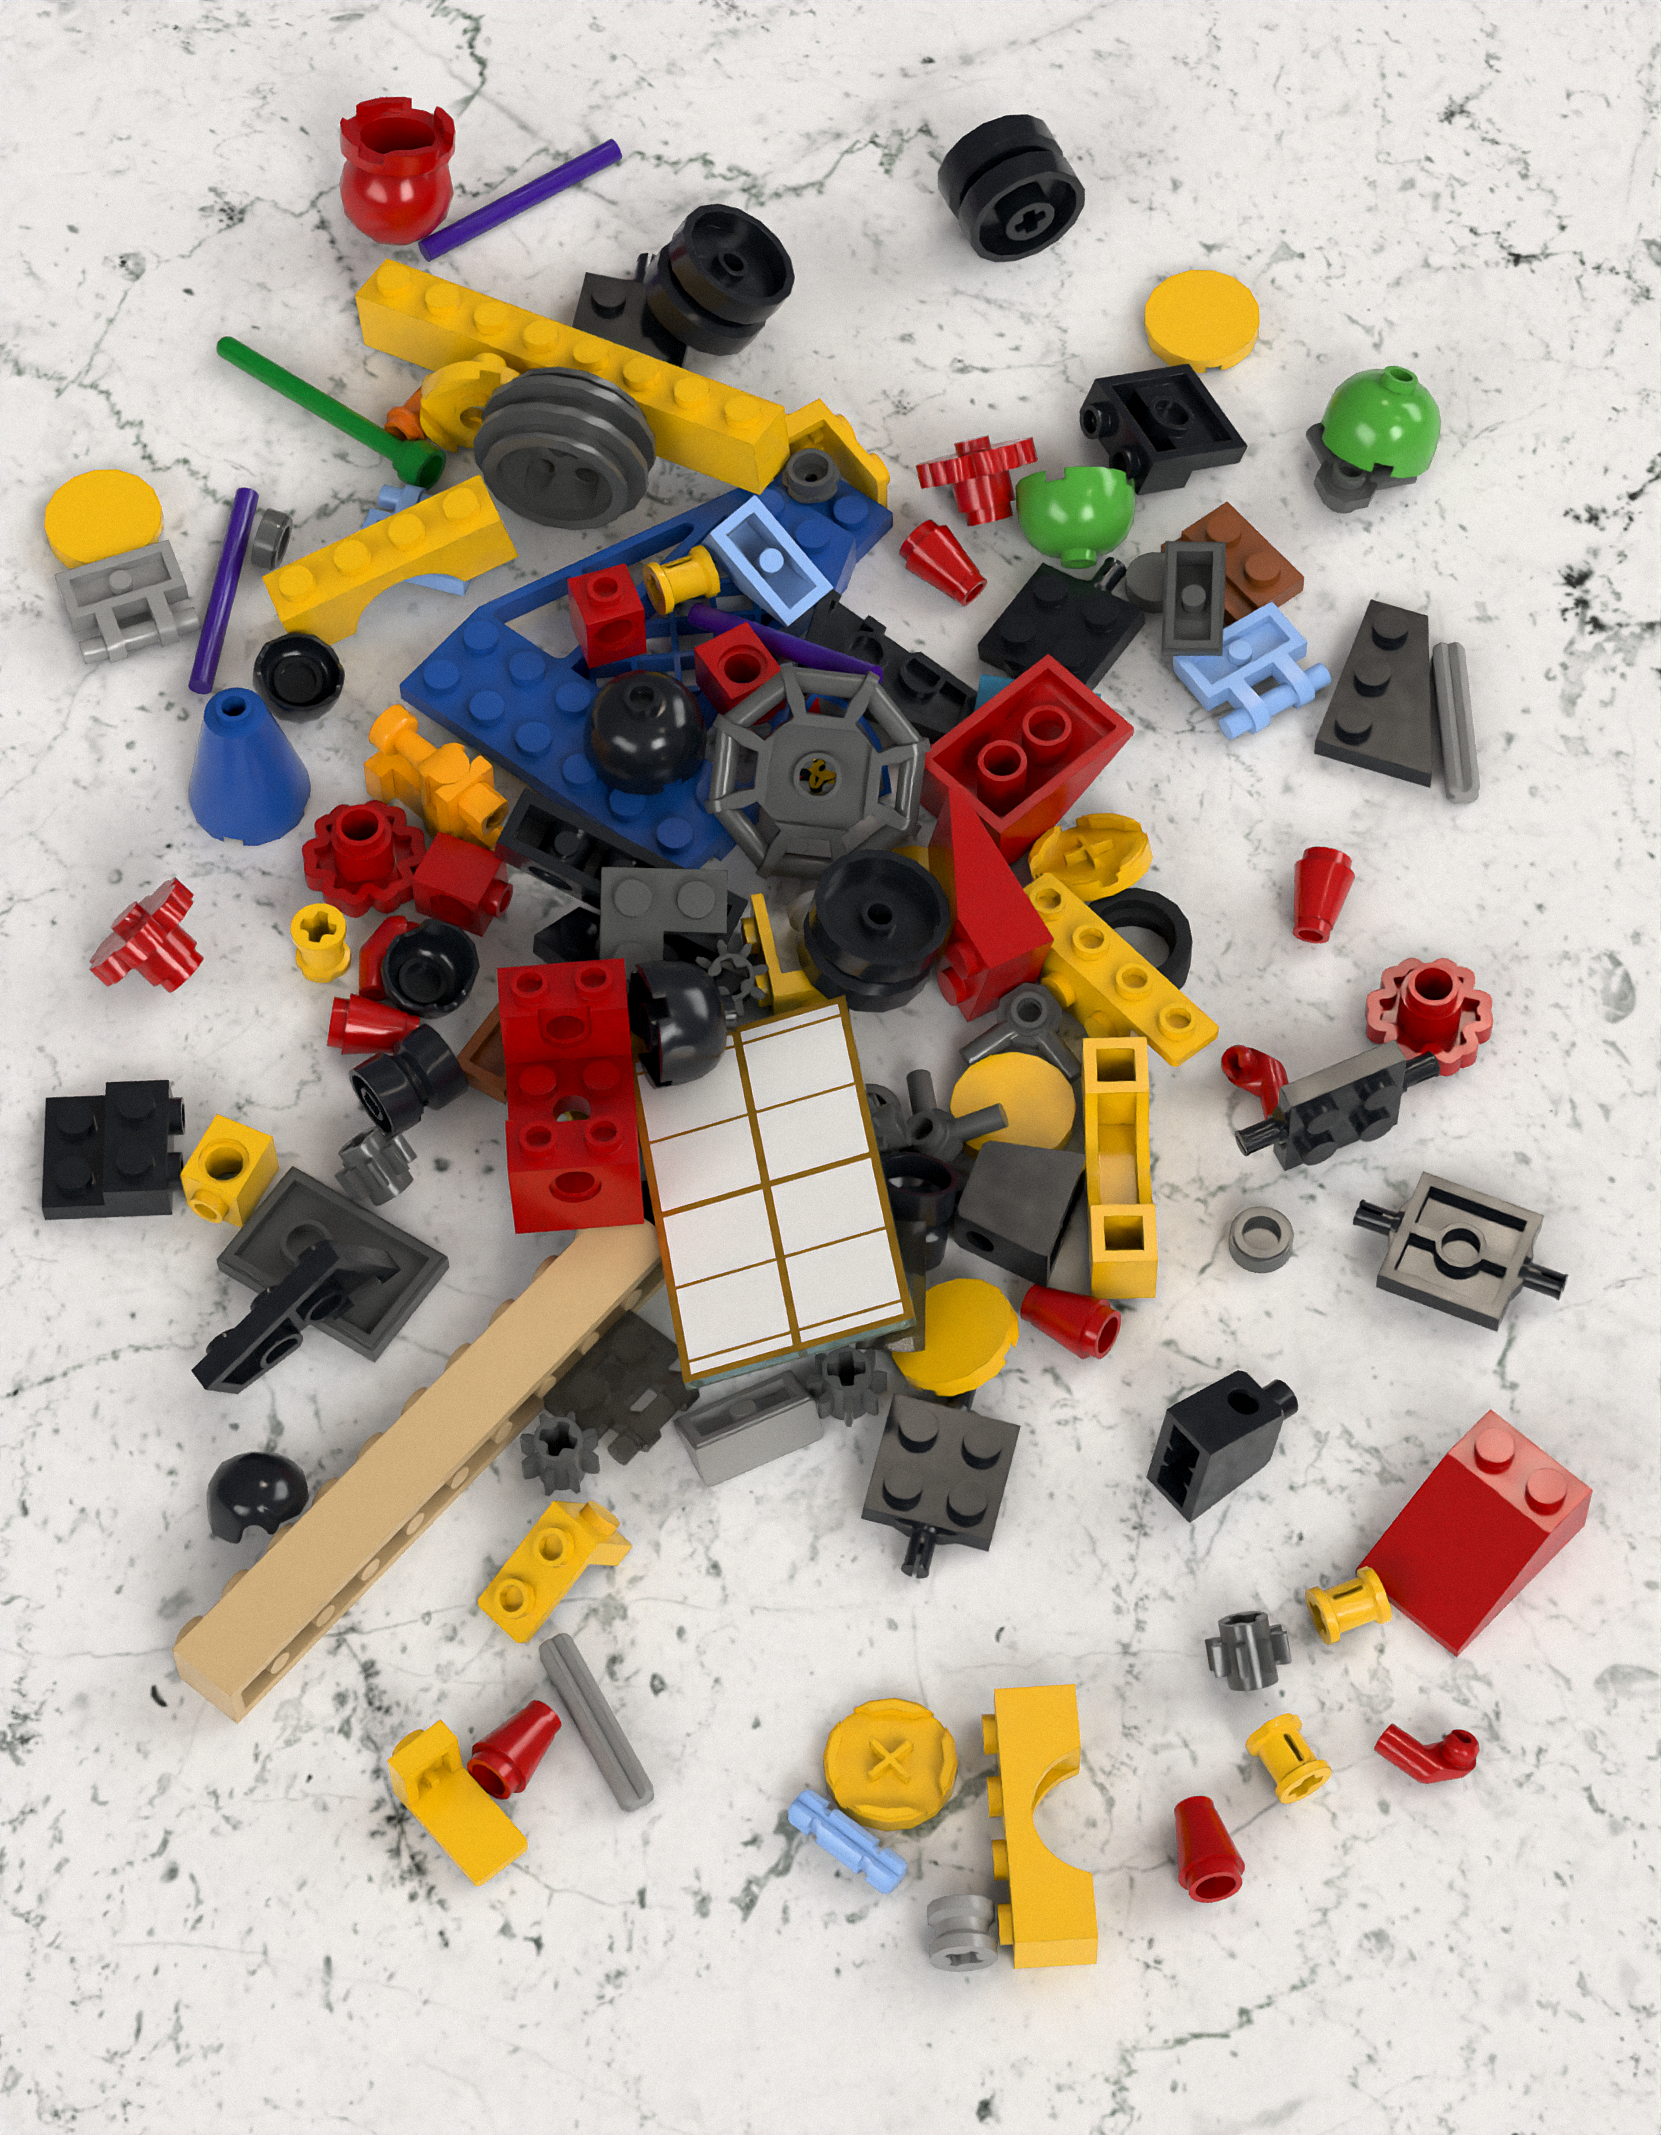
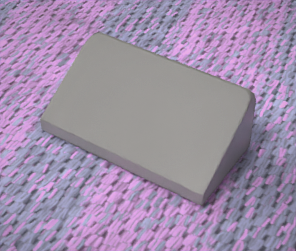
M787 1370L680 1416L673 1421L675 1429L692 1462L708 1487L720 1484L819 1441L824 1434L813 1397L791 1370Z

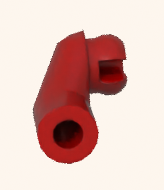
M403 915L388 917L361 946L359 950V996L373 1001H382L388 998L384 993L380 976L382 958L386 955V949L398 934L414 929L419 925L418 923L407 921Z
M1239 1044L1229 1047L1222 1055L1221 1069L1226 1074L1228 1080L1237 1087L1259 1097L1265 1120L1268 1119V1115L1272 1114L1278 1105L1280 1087L1289 1084L1287 1073L1282 1063L1254 1048Z
M1393 1723L1382 1733L1374 1747L1375 1752L1417 1782L1423 1784L1464 1778L1475 1768L1476 1757L1480 1751L1479 1743L1475 1736L1462 1729L1451 1731L1441 1742L1423 1745Z

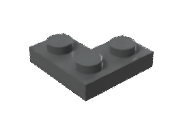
M601 868L599 960L624 958L628 996L630 974L632 971H637L635 965L663 960L664 934L726 935L728 870Z

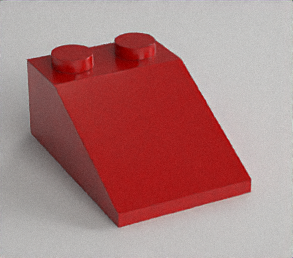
M1047 654L931 745L932 750L926 752L920 804L938 819L948 791L960 786L1007 864L1011 866L1031 850L1033 844L1047 830L1054 827L1133 736L1134 727L1051 655Z
M958 786L947 793L928 844L929 872L937 878L949 900L951 922L936 957L938 986L945 1000L951 1006L957 1005L966 1021L970 1022L998 1009L1000 999L1022 983L1035 984L1054 942V938L962 789Z
M1490 1409L1446 1453L1356 1568V1573L1358 1569L1366 1566L1372 1568L1385 1589L1389 1603L1454 1656L1458 1657L1585 1526L1593 1490Z

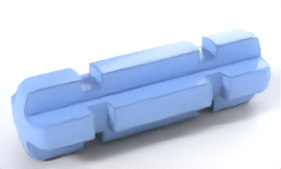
M805 1789L787 1811L789 1822L806 1836L814 1833L817 1837L815 1842L856 1874L864 1871L867 1875L865 1881L878 1891L885 1894L892 1892L901 1883L907 1872L905 1859L889 1847L881 1850L877 1846L880 1840L839 1809L831 1812L827 1808L830 1802L814 1790Z

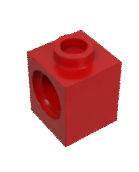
M625 563L567 579L570 622L589 669L647 653L644 607Z
M747 621L694 648L696 684L717 713L725 715L781 670L779 664ZM748 681V683H736V682ZM782 700L752 725H761L771 720L780 710L786 708V700Z
M438 831L411 878L416 912L433 919L457 925L464 931L483 937L494 917L500 919L505 914L512 898L513 885L508 882L506 863L493 857V851Z

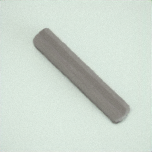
M1441 642L1434 646L1431 662L1446 798L1454 804L1461 802L1472 803L1479 797L1480 780L1465 648L1458 642L1450 644Z
M561 1633L545 1640L539 1646L540 1660L619 1806L625 1812H633L640 1807L648 1805L654 1799L653 1785L572 1637L566 1633Z

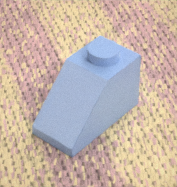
M756 495L713 529L701 543L739 590L786 628L834 588Z

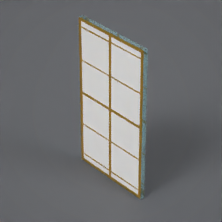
M845 995L737 1026L735 1032L727 1033L726 1049L718 1065L702 1078L678 1086L653 1089L643 1072L639 1056L633 1057L637 1125L682 1377L687 1391L917 1326L853 1024Z

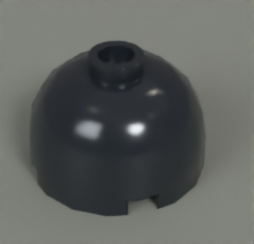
M638 669L618 675L602 686L587 708L583 734L584 750L587 759L597 769V776L606 785L626 794L651 796L664 792L663 785L674 783L682 778L683 784L693 777L705 757L707 742L706 724L696 696L681 681L661 671Z
M658 960L636 964L637 971L631 972L629 982L631 1022L633 1033H642L645 1047L649 1051L648 1053L638 1054L648 1083L653 1089L678 1086L702 1078L718 1065L724 1055L727 1033L735 1032L737 1029L736 1009L731 995H720L715 980L696 964L683 960Z

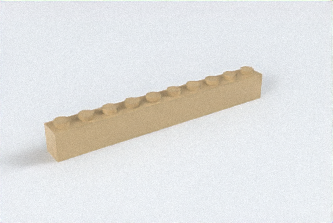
M644 1218V1224L578 1229L574 1241L559 1256L551 1255L546 1258L534 1273L530 1286L516 1300L511 1298L504 1301L493 1313L488 1328L472 1344L464 1343L456 1349L445 1366V1372L428 1389L422 1387L409 1397L403 1406L401 1417L384 1434L377 1432L364 1443L357 1455L356 1462L341 1478L334 1477L324 1483L316 1493L312 1501V1507L295 1524L288 1523L275 1533L267 1546V1553L249 1571L247 1569L240 1570L228 1581L222 1591L221 1599L204 1617L196 1616L186 1623L179 1632L175 1646L172 1648L179 1677L238 1724L666 1284L656 1226Z

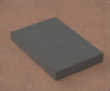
M292 1166L216 1259L218 1268L221 1272L260 1294L271 1286L279 1285L296 1268L295 1261L297 1257L312 1244L324 1241L325 1239L387 1251L401 1271L383 1284L374 1275L348 1295L355 1306L336 1320L329 1317L323 1322L312 1325L375 1363L449 1269L448 1257Z

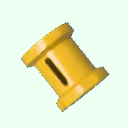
M702 545L691 548L688 556L663 565H659L654 561L645 564L642 569L648 597L660 615L673 612L674 605L700 595H704L709 599L717 596L720 592V580L711 555Z
M314 903L303 907L293 917L290 927L291 937L294 945L297 946L295 957L297 967L302 971L306 979L315 983H329L335 978L346 974L351 965V950L344 941L347 932L344 916L336 907L326 903Z
M1368 1566L1358 1569L1356 1578L1326 1590L1316 1586L1305 1592L1306 1604L1313 1625L1323 1642L1327 1645L1339 1642L1341 1633L1373 1620L1378 1624L1391 1621V1607L1385 1589L1378 1575Z
M1286 1713L1267 1721L1249 1736L1245 1744L1250 1755L1260 1757L1277 1784L1275 1795L1283 1804H1290L1309 1796L1326 1783L1332 1774V1769L1324 1759L1317 1760L1300 1733L1303 1723L1296 1714L1292 1715L1291 1713Z

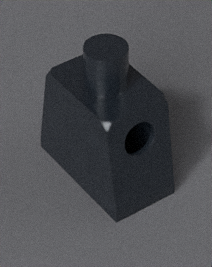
M991 1140L982 1144L971 1173L952 1167L957 1173L959 1181L954 1208H957L955 1213L954 1242L960 1248L1034 1284L1047 1287L1085 1188L1086 1155Z
M1237 1370L1174 1404L1166 1410L1146 1478L1189 1523L1264 1468L1271 1460L1283 1421L1298 1411V1401L1294 1392L1285 1382L1278 1379L1273 1380L1262 1388L1247 1372Z

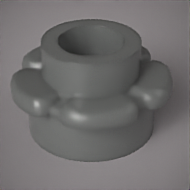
M814 448L796 452L789 459L787 466L782 472V484L788 488L789 497L802 504L822 503L831 499L838 489L836 483L840 481L839 468L834 464L830 455ZM813 479V480H816V481H815V482H807L806 480Z

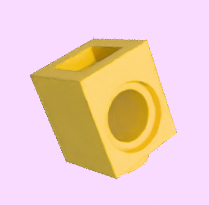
M216 1114L180 1173L187 1206H190L194 1213L209 1222L221 1223L224 1220L242 1228L251 1217L279 1170L273 1136ZM227 1172L238 1173L237 1176L229 1180L216 1179L219 1175Z

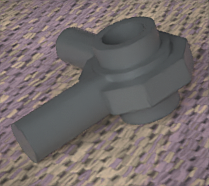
M1320 423L1314 424L1306 431V438L1321 463L1313 485L1323 503L1334 512L1346 514L1357 509L1367 508L1377 490L1414 484L1417 481V476L1407 478L1390 477L1394 466L1373 467L1372 472H1369L1339 458L1322 441L1321 438L1325 427L1320 428Z
M1024 982L1002 997L999 1003L997 1024L959 1050V1054L969 1067L989 1055L998 1054L1011 1044L1015 1047L1028 1049L1038 1048L1046 1060L1057 1067L1070 1084L1081 1077L1082 1064L1058 1034L1061 1024L1062 1007L1045 985Z
M918 1069L906 1076L913 1114L907 1120L912 1144L901 1149V1152L926 1154L951 1165L962 1150L964 1142L1009 1126L1006 1112L1001 1103L955 1118L952 1114L937 1108L931 1073L929 1071Z

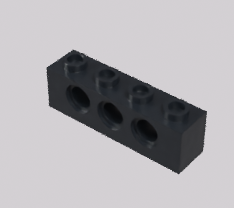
M524 788L496 842L493 857L600 910L602 867L685 869L527 788ZM728 890L726 935L664 934L663 942L713 962L719 957L716 950L717 941L722 939L727 946L749 901Z

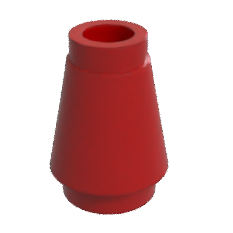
M931 519L923 522L906 538L899 550V555L906 560L905 568L953 600H956L962 606H967L973 602L987 585V579L980 574L979 569L947 525L938 526Z
M1310 847L1304 850L1302 859L1294 864L1293 935L1296 938L1314 944H1322L1329 941L1330 933L1334 928L1355 879V874L1351 870L1352 860L1347 854L1328 847Z
M353 993L350 994V999L334 997L327 1046L341 1048V1055L377 1054L380 1051L383 1053H393V1043L418 1028L420 1016L410 1015L408 1012Z
M1034 1284L1030 1287L1020 1309L1021 1319L1030 1322L1032 1326L1058 1342L1080 1359H1086L1089 1356L1097 1359L1105 1357L1113 1347L1121 1326L1120 1312L1112 1309L1107 1299L1044 1287L1039 1284Z
M532 1700L525 1708L521 1709L473 1745V1757L467 1763L469 1774L486 1793L495 1798L504 1800L508 1799L512 1793L523 1792L552 1743L555 1734L561 1729L560 1718L545 1703Z
M1193 1796L1182 1800L1174 1808L1178 1882L1181 1887L1188 1890L1190 1897L1197 1902L1212 1903L1227 1899L1241 1888V1875L1245 1870V1863L1215 1809L1212 1799L1206 1796Z

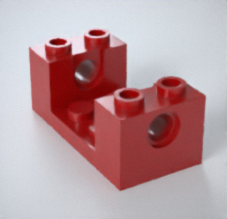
M624 958L497 968L499 1016L505 1058L508 1120L505 1121L507 1169L515 1234L644 1224L631 1025ZM568 1111H581L589 1116L585 1120L557 1121L560 1115Z

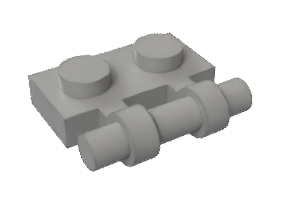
M169 539L54 574L57 588L74 634L98 627L100 636L79 642L81 654L86 665L106 658L109 659L110 663L128 658L127 652L160 642L162 647L180 642V635L201 629L194 607L171 613L169 608L170 604L189 599L187 586ZM147 611L150 612L152 620L122 629L118 626V620Z

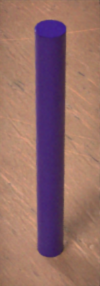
M609 139L418 242L421 254L426 261L431 262L621 160L622 153L618 144L613 139Z
M239 488L235 493L188 684L189 689L197 694H209L213 688L259 499L258 493L250 488Z
M695 603L689 610L688 622L690 625L721 635L747 621L770 654L812 669L866 675L868 671H871L880 676L879 684L882 682L883 670L878 665L702 603Z

